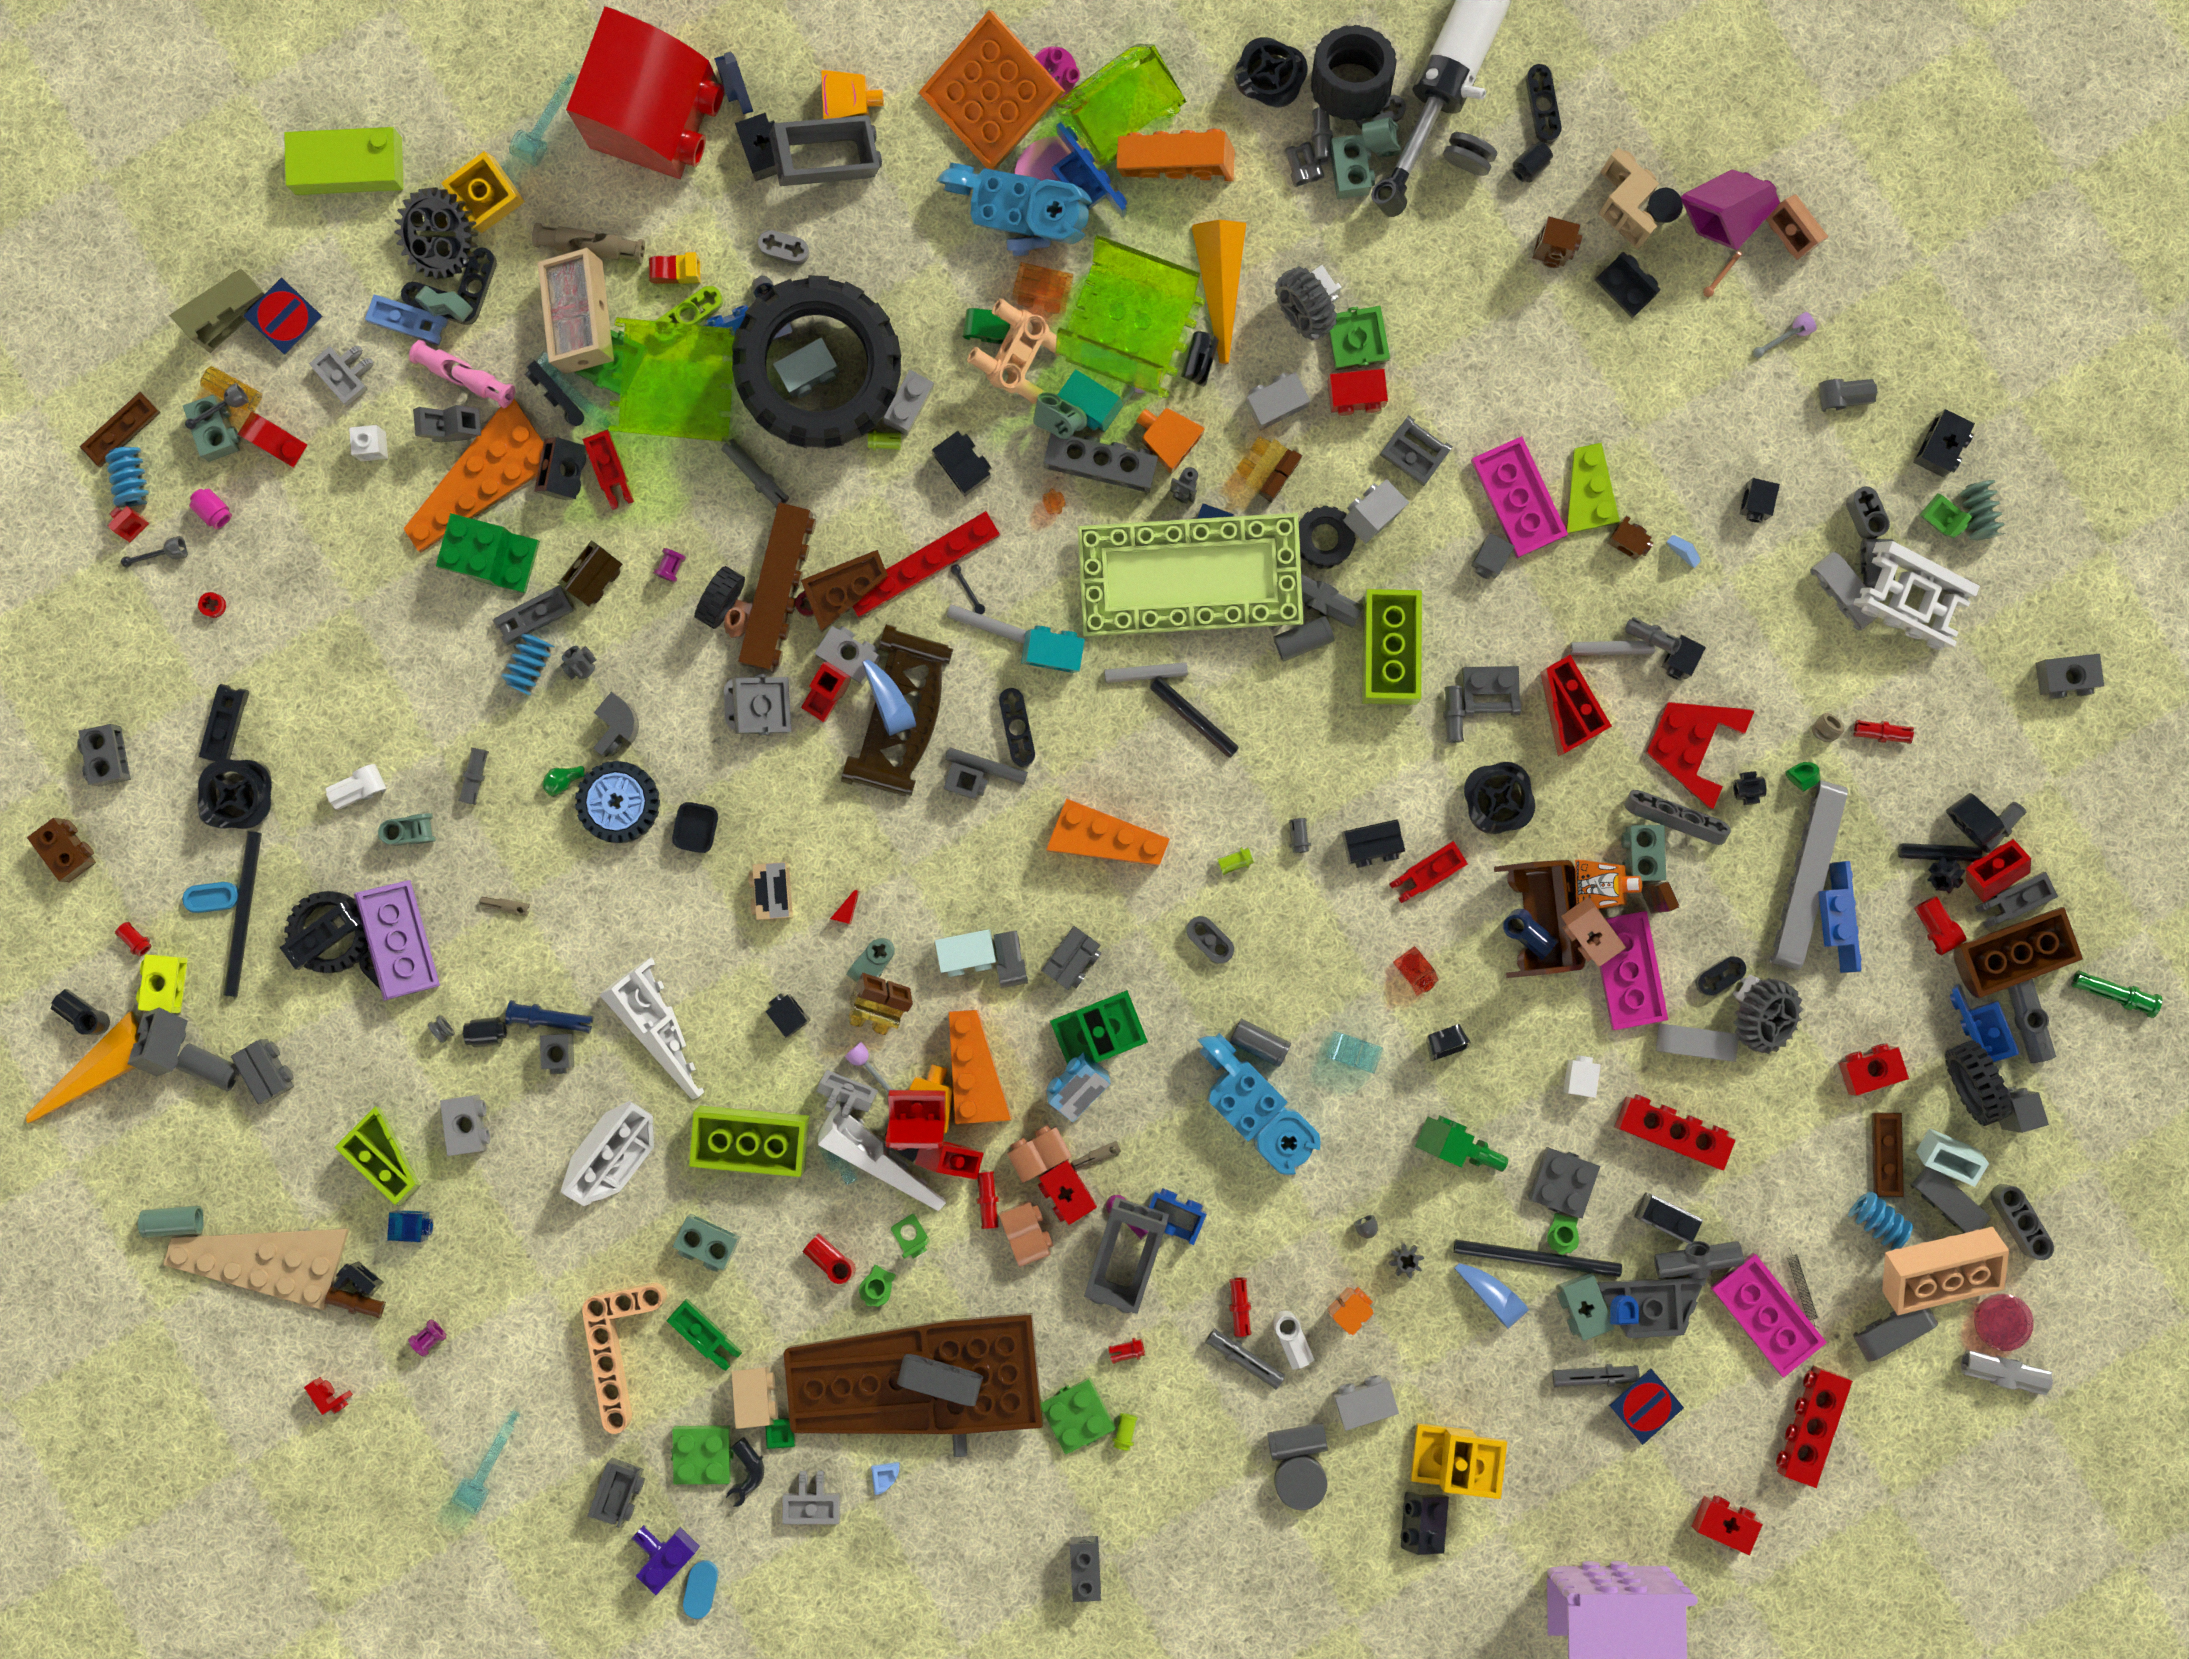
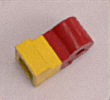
M685 252V255L650 257L649 281L654 284L701 283L700 259L697 253Z

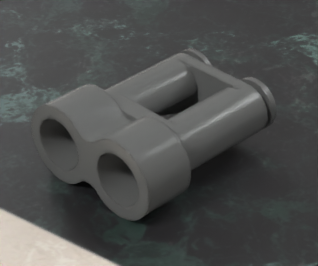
M1310 141L1302 143L1299 147L1290 146L1285 149L1292 171L1290 176L1294 187L1324 178L1322 166L1314 162L1315 154ZM1297 153H1303L1306 165L1301 166Z

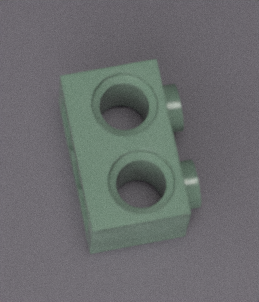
M1363 134L1332 138L1331 163L1337 199L1369 195L1372 186H1375V174L1373 169L1369 170L1368 160H1371V149L1365 145ZM1354 150L1358 156L1350 158L1345 155L1344 151ZM1350 176H1357L1361 179V183L1352 184L1348 178Z
M213 394L182 406L186 418L194 419L223 400ZM229 405L215 412L210 420L205 418L197 423L196 428L191 430L199 456L209 462L240 451L237 443L241 441V438L237 435V429L231 426L228 418L232 416ZM223 435L222 442L215 446V439Z
M1632 825L1625 827L1626 832L1621 834V845L1623 849H1626L1627 860L1622 862V865L1625 866L1626 876H1641L1642 882L1665 881L1664 825ZM1640 832L1644 833L1648 838V843L1645 847H1641L1637 843L1636 838ZM1640 860L1646 861L1649 865V871L1646 875H1642L1638 871Z
M690 1214L686 1217L673 1248L679 1250L678 1254L689 1260H693L695 1257L704 1261V1267L718 1272L719 1269L725 1270L728 1267L741 1237ZM690 1231L696 1232L700 1237V1242L697 1246L691 1245L687 1240V1235ZM714 1243H720L724 1246V1257H717L713 1254L712 1247Z

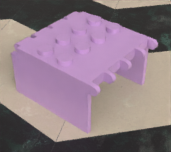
M1585 1561L1582 1562V1566H1558L1548 1569L1547 1574L1550 1577L1547 1578L1548 1636H1568V1659H1687L1686 1606H1695L1698 1599L1695 1594L1691 1593L1688 1587L1684 1586L1680 1579H1677V1576L1667 1566H1628V1563L1623 1561H1613L1611 1566H1600L1598 1562Z

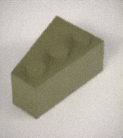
M239 269L169 316L192 341L211 353L247 321L244 315L265 292L244 270Z

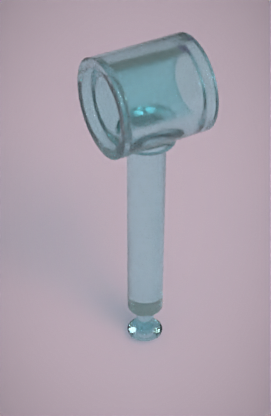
M567 73L566 81L560 83L532 132L520 129L515 133L509 147L511 155L534 167L540 164L547 151V142L543 141L541 137L570 91V83L573 79L576 80L573 73Z
M543 351L536 358L535 361L575 404L600 425L602 423L606 425L610 432L616 429V423H610L602 411L560 376L562 372L549 363L546 352Z
M515 1410L510 1411L512 1413L508 1422H504L474 1479L464 1477L455 1490L450 1503L475 1516L479 1513L490 1493V1489L486 1488L483 1484L515 1427L513 1426L517 1416L520 1417L519 1412Z

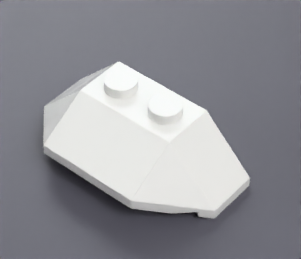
M631 1101L606 1112L572 1155L561 1188L562 1194L586 1206L591 1204L592 1201L620 1192L654 1148L652 1114Z

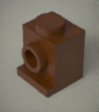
M1626 515L1619 522L1607 543L1636 560L1641 555L1646 556L1654 542L1650 540L1652 537L1646 534L1647 530L1635 523L1629 524L1628 522L1631 518Z

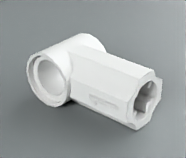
M376 764L364 766L352 773L353 776L326 788L328 800L335 810L342 809L361 799L373 798V794L379 791L383 793L387 790Z
M1281 1311L1276 1314L1273 1320V1327L1292 1370L1309 1365L1314 1361V1357L1298 1319L1290 1311ZM1289 1319L1294 1322L1290 1331L1284 1332L1280 1330L1282 1321Z

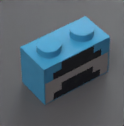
M1084 1052L1078 1058H1073L1066 1066V1071L1059 1078L1055 1077L1052 1079L1046 1090L1048 1103L1072 1122L1111 1084L1108 1071Z

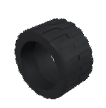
M1360 25L1341 26V28L1334 29L1325 35L1316 47L1311 76V92H1313V98L1319 104V107L1333 117L1353 121L1366 119L1380 112L1391 96L1396 70V53L1391 46V42L1379 31ZM1342 64H1358L1372 71L1375 77L1365 82H1348L1337 77L1331 69Z

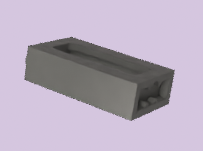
M869 115L773 123L769 133L779 186L867 179L875 177L882 166L881 153L876 151L875 146L877 138L876 128L874 125H871ZM839 141H854L857 144L860 158L859 164L794 170L789 146Z
M1115 1197L1084 1297L1089 1298L1096 1304H1107L1116 1307L1123 1313L1132 1312L1138 1314L1169 1214ZM1122 1222L1149 1231L1132 1284L1128 1287L1110 1282L1105 1278Z

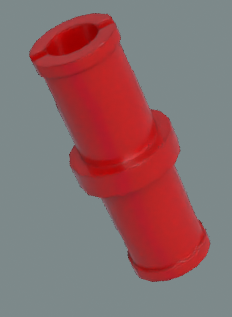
M1856 720L1854 726L1856 733L1854 732L1853 736L1878 739V742L1881 743L1895 741L1911 744L1914 737V727L1891 725L1888 721L1875 723Z
M994 1171L980 1172L977 1177L979 1198H976L977 1204H980L981 1229L998 1228L996 1202H999V1196L995 1194Z
M1245 1277L1229 1279L1232 1302L1229 1304V1310L1233 1313L1234 1336L1245 1337L1246 1334L1248 1336L1252 1335L1249 1310L1252 1308L1251 1303L1248 1302L1247 1278Z

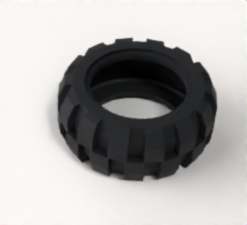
M808 275V278L794 281L790 278L772 286L771 291L761 298L757 297L746 310L740 327L736 329L732 345L731 367L734 382L745 408L768 433L779 437L788 444L806 449L807 447L828 449L844 446L849 441L856 438L860 439L876 427V424L888 411L896 396L901 376V350L898 336L895 335L888 315L878 302H873L864 294V290L847 281L842 283L831 280L829 276ZM805 316H827L844 323L858 336L866 352L868 371L862 387L850 401L833 410L811 412L789 404L775 391L767 376L766 360L773 339L784 326Z

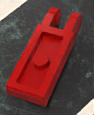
M607 429L582 439L599 485L605 492L611 509L615 510L618 508V501L611 489L618 485L621 486L627 503H633L634 498L627 483L629 480L610 431Z
M1452 841L1407 869L1406 873L1390 882L1389 885L1392 889L1397 888L1407 879H1412L1416 887L1400 895L1398 899L1403 903L1419 892L1421 894L1462 869L1468 865V862L1455 842Z

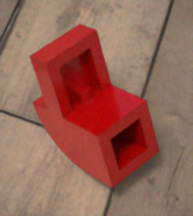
M252 411L237 434L293 468L308 444Z
M829 662L822 663L809 685L812 689L801 708L822 722H826L839 699L847 691L851 682V676Z

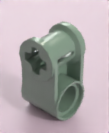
M1391 117L1362 125L1365 145L1374 151L1378 157L1397 156L1402 152L1397 140L1399 125Z
M1045 392L1037 397L1033 423L1061 439H1068L1073 435L1074 431H1081L1086 427L1087 417L1081 408L1068 403L1056 394Z
M416 814L404 818L386 820L378 828L379 838L384 843L394 846L435 842L436 837L432 836L431 828L433 814ZM397 825L400 831L399 836L391 840L388 835L389 830L392 826Z
M886 938L873 940L862 955L852 964L846 975L855 982H858L862 972L880 977L884 968L894 956L895 948L893 943ZM884 944L886 946L884 951L887 955L877 957L878 951L875 949V946H882Z

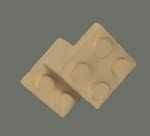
M1618 147L1610 155L1600 172L1617 189L1610 195L1598 214L1639 250L1657 227L1653 217L1646 211H1641L1640 208L1647 202L1659 183L1651 171L1643 169L1636 163L1634 156L1630 152L1623 151Z

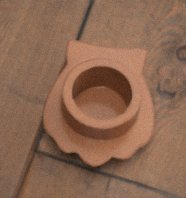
M737 599L734 608H731L725 615V632L731 638L741 637L745 634L753 603Z

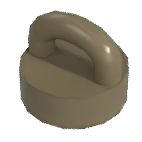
M1823 713L1812 726L1813 735L1823 742H1833L1844 732L1842 722L1836 716L1829 713Z

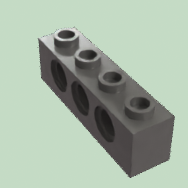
M1053 433L1050 434L1043 462L1045 469L1150 493L1158 456H1154L1152 451L1139 448L1137 451L1129 450L1126 445L1117 442H1111V445L1100 443V439L1092 436H1085L1082 439L1073 437V434L1068 439H1061ZM1077 448L1083 454L1078 459H1071L1067 453L1070 449ZM1103 454L1108 457L1109 462L1106 465L1099 466L1094 462V458L1097 455ZM1124 461H1132L1136 467L1131 472H1125L1121 469L1120 465Z

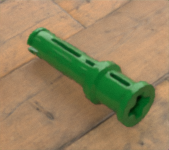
M2080 970L2075 973L2073 981L2076 983H2072V987L2121 1003L2122 1007L2126 1010L2135 1009L2146 1013L2149 1018H2155L2161 1009L2163 998L2159 994L2151 995L2142 992L2136 986H2129L2127 988Z

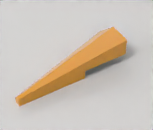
M1219 219L1193 224L1192 233L1213 334L1219 339L1217 346L1219 363L1229 364L1246 223Z
M132 1011L127 1013L26 1115L27 1123H32L136 1068L128 1064L133 1045L138 1042L140 1037L137 1034L139 1024Z

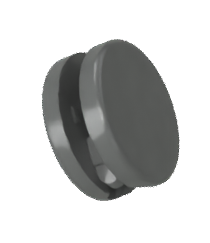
M1464 132L1452 133L1449 139V143L1452 146L1445 147L1443 152L1444 158L1452 165L1474 175H1488L1492 168L1489 162L1495 161L1498 154L1497 150L1488 142L1474 135Z
M1309 1455L1282 1460L1274 1475V1484L1279 1498L1292 1509H1311L1317 1506L1326 1494L1328 1484L1324 1469L1315 1458Z

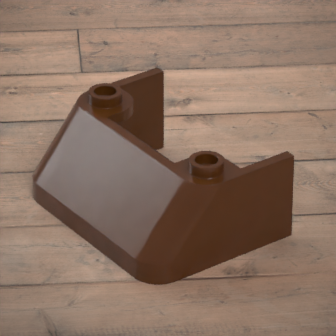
M1554 860L1495 866L1494 872H1509L1507 875L1508 884L1514 892L1522 893L1524 909L1531 914L1532 919L1559 940L1543 960L1528 948H1523L1517 957V966L1520 971L1507 972L1506 978L1582 970L1586 961L1578 950L1582 945L1577 939L1571 941L1563 930L1566 923L1561 917L1577 905L1576 874L1573 863L1570 860Z

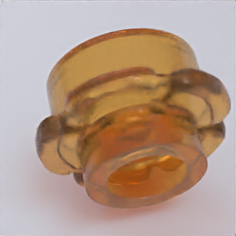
M1051 488L1048 493L1042 496L1044 506L1049 515L1054 513L1061 514L1062 508L1065 507L1064 496L1060 491L1056 492L1055 489Z

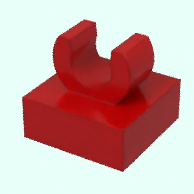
M116 506L109 513L113 520L107 526L130 543L149 525V522L128 506L123 510Z

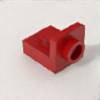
M321 1377L304 1386V1389L322 1415L329 1411L336 1414L349 1405L346 1399L353 1395L349 1390L335 1399L333 1396L335 1390L328 1380L323 1381Z

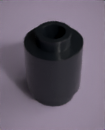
M1541 141L1531 144L1513 162V174L1521 182H1532L1550 165V160L1553 158L1551 149Z
M499 1017L471 1020L470 1023H465L463 1026L464 1042L466 1045H472L473 1047L500 1045L503 1039L507 1037L506 1023L501 1022Z

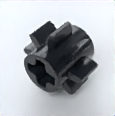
M1756 771L1740 773V779H1735L1733 782V792L1736 800L1743 799V805L1760 803V797H1765L1767 793L1764 777H1757Z
M1942 857L1938 864L1933 863L1928 869L1932 875L1927 880L1932 883L1936 891H1947L1950 894L1954 888L1959 889L1964 883L1961 876L1965 873V870L1961 869L1957 860H1946Z

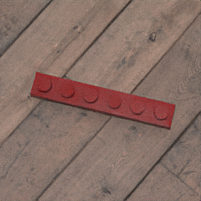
M987 511L887 568L888 578L853 606L859 618L999 537L1000 533Z

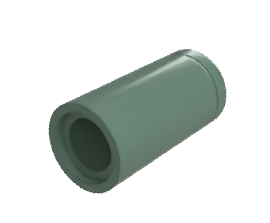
M201 1206L142 1210L138 1217V1230L142 1238L200 1234L204 1228L203 1209Z

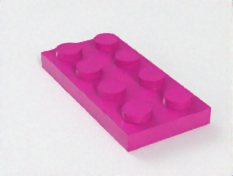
M1522 436L1471 459L1509 543L1515 546L1513 552L1517 559L1568 535Z
M1647 911L1605 918L1626 947L1599 967L1611 1029L1618 1030L1667 1021L1668 1015Z
M1755 1253L1744 1259L1742 1266L1734 1267L1710 1287L1783 1378L1827 1343Z

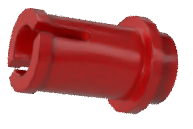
M130 922L121 924L115 931V935L130 948L132 955L143 956L152 947L149 943L150 939L143 937Z
M1132 1338L1130 1342L1108 1347L1109 1354L1121 1352V1354L1110 1356L1112 1364L1133 1358L1141 1360V1356H1145L1142 1339L1136 1340V1338Z

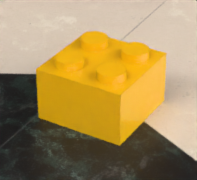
M486 151L480 153L441 182L443 187L448 189V194H457L456 202L465 201L463 211H472L468 220L476 222V225L472 228L480 233H483L525 203V200L497 160Z

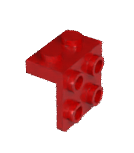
M889 1090V1123L885 1140L886 1147L896 1150H905L907 1148L934 1150L943 1146L946 1124L945 1091Z

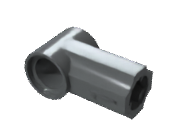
M1831 379L1818 384L1822 412H1826V409L1836 408L1837 411L1845 409L1847 406L1867 405L1876 402L1878 392L1874 379L1846 382L1843 379Z
M1017 930L994 934L998 958L997 971L1001 988L1028 984L1025 961L1021 956Z

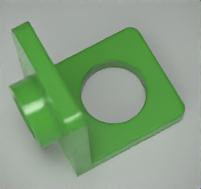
M914 1214L909 1215L891 1227V1231L904 1250L903 1258L909 1255L915 1258L927 1250L925 1245L929 1243L930 1239ZM912 1224L916 1227L917 1235L913 1240H905L901 1236V1228L904 1225Z

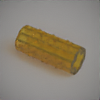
M213 366L205 370L200 381L201 387L224 400L226 389L237 383L249 399L248 403L238 408L249 413L251 411L255 412L262 400L261 392Z

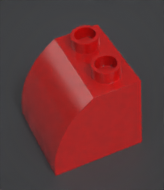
M604 6L566 111L590 149L681 180L686 164L697 167L702 159L706 137L698 133L705 114L712 117L718 114L724 97V85L717 83V78L709 60L687 44L640 19Z

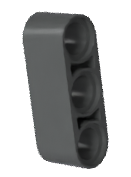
M1926 1166L1910 1184L1912 1189L1915 1187L1922 1193L1920 1196L1933 1208L1935 1206L1943 1212L1941 1215L1953 1226H1959L1964 1231L1962 1234L1981 1230L1991 1219L1980 1206L1943 1173Z
M2007 1184L1995 1186L1991 1192L1992 1203L2021 1252L2033 1259L2043 1261L2049 1259L2054 1253L2053 1241L2024 1192L2016 1186ZM2009 1191L2011 1193V1200L2008 1204H2005L2003 1196ZM2024 1215L2026 1223L2024 1227L2019 1228L2018 1220ZM2039 1240L2040 1249L2034 1253L2032 1249L2033 1243Z
M1926 1308L1897 1315L1893 1311L1889 1313L1891 1316L1884 1320L1880 1318L1867 1325L1866 1330L1861 1333L1855 1332L1853 1337L1866 1361L1878 1360L1938 1326V1322L1931 1309Z
M905 1354L897 1384L907 1389L962 1405L975 1406L983 1376L973 1371L921 1356Z

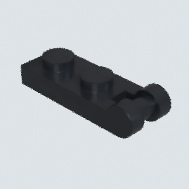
M532 358L523 364L527 370L524 375L535 387L540 384L545 389L546 393L543 396L554 408L559 405L564 410L565 421L573 426H580L584 422V414L544 369Z
M220 684L217 687L198 757L212 761L231 758L244 707L247 704L248 690L241 688L234 690L225 684ZM227 700L233 701L231 708L225 707Z
M346 901L335 906L279 947L295 970L303 968L362 925L358 917L354 918L351 914V907ZM338 917L344 922V925L339 928L334 923V920Z

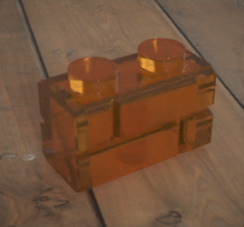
M1020 262L1013 288V299L1018 300L1017 303L1024 307H1033V304L1044 306V310L1049 313L1059 314L1060 310L1066 312L1074 282V274Z

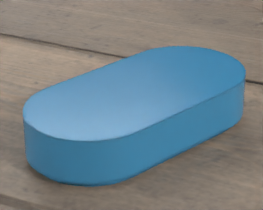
M230 882L194 885L186 889L182 901L184 907L193 913L228 910L237 905L239 890Z
M702 1560L697 1562L689 1573L683 1608L685 1613L694 1619L705 1617L713 1604L719 1572L716 1565L711 1561Z

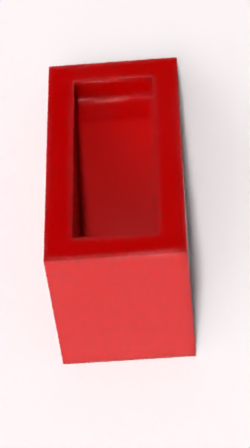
M854 890L830 919L851 924L859 891Z

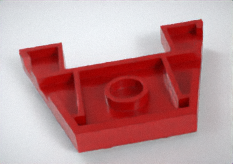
M1668 702L1657 724L1646 754L1679 781L1691 794L1696 796L1707 808L1712 810L1723 786L1698 776L1697 772L1715 729L1720 724L1745 734L1755 711L1751 709Z

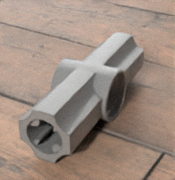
M1967 1349L1962 1357L1961 1373L1989 1380L1990 1383L2013 1390L2020 1388L2040 1395H2047L2053 1384L2051 1371L2022 1364L2023 1362L2015 1359H2007L2000 1355L1994 1357Z

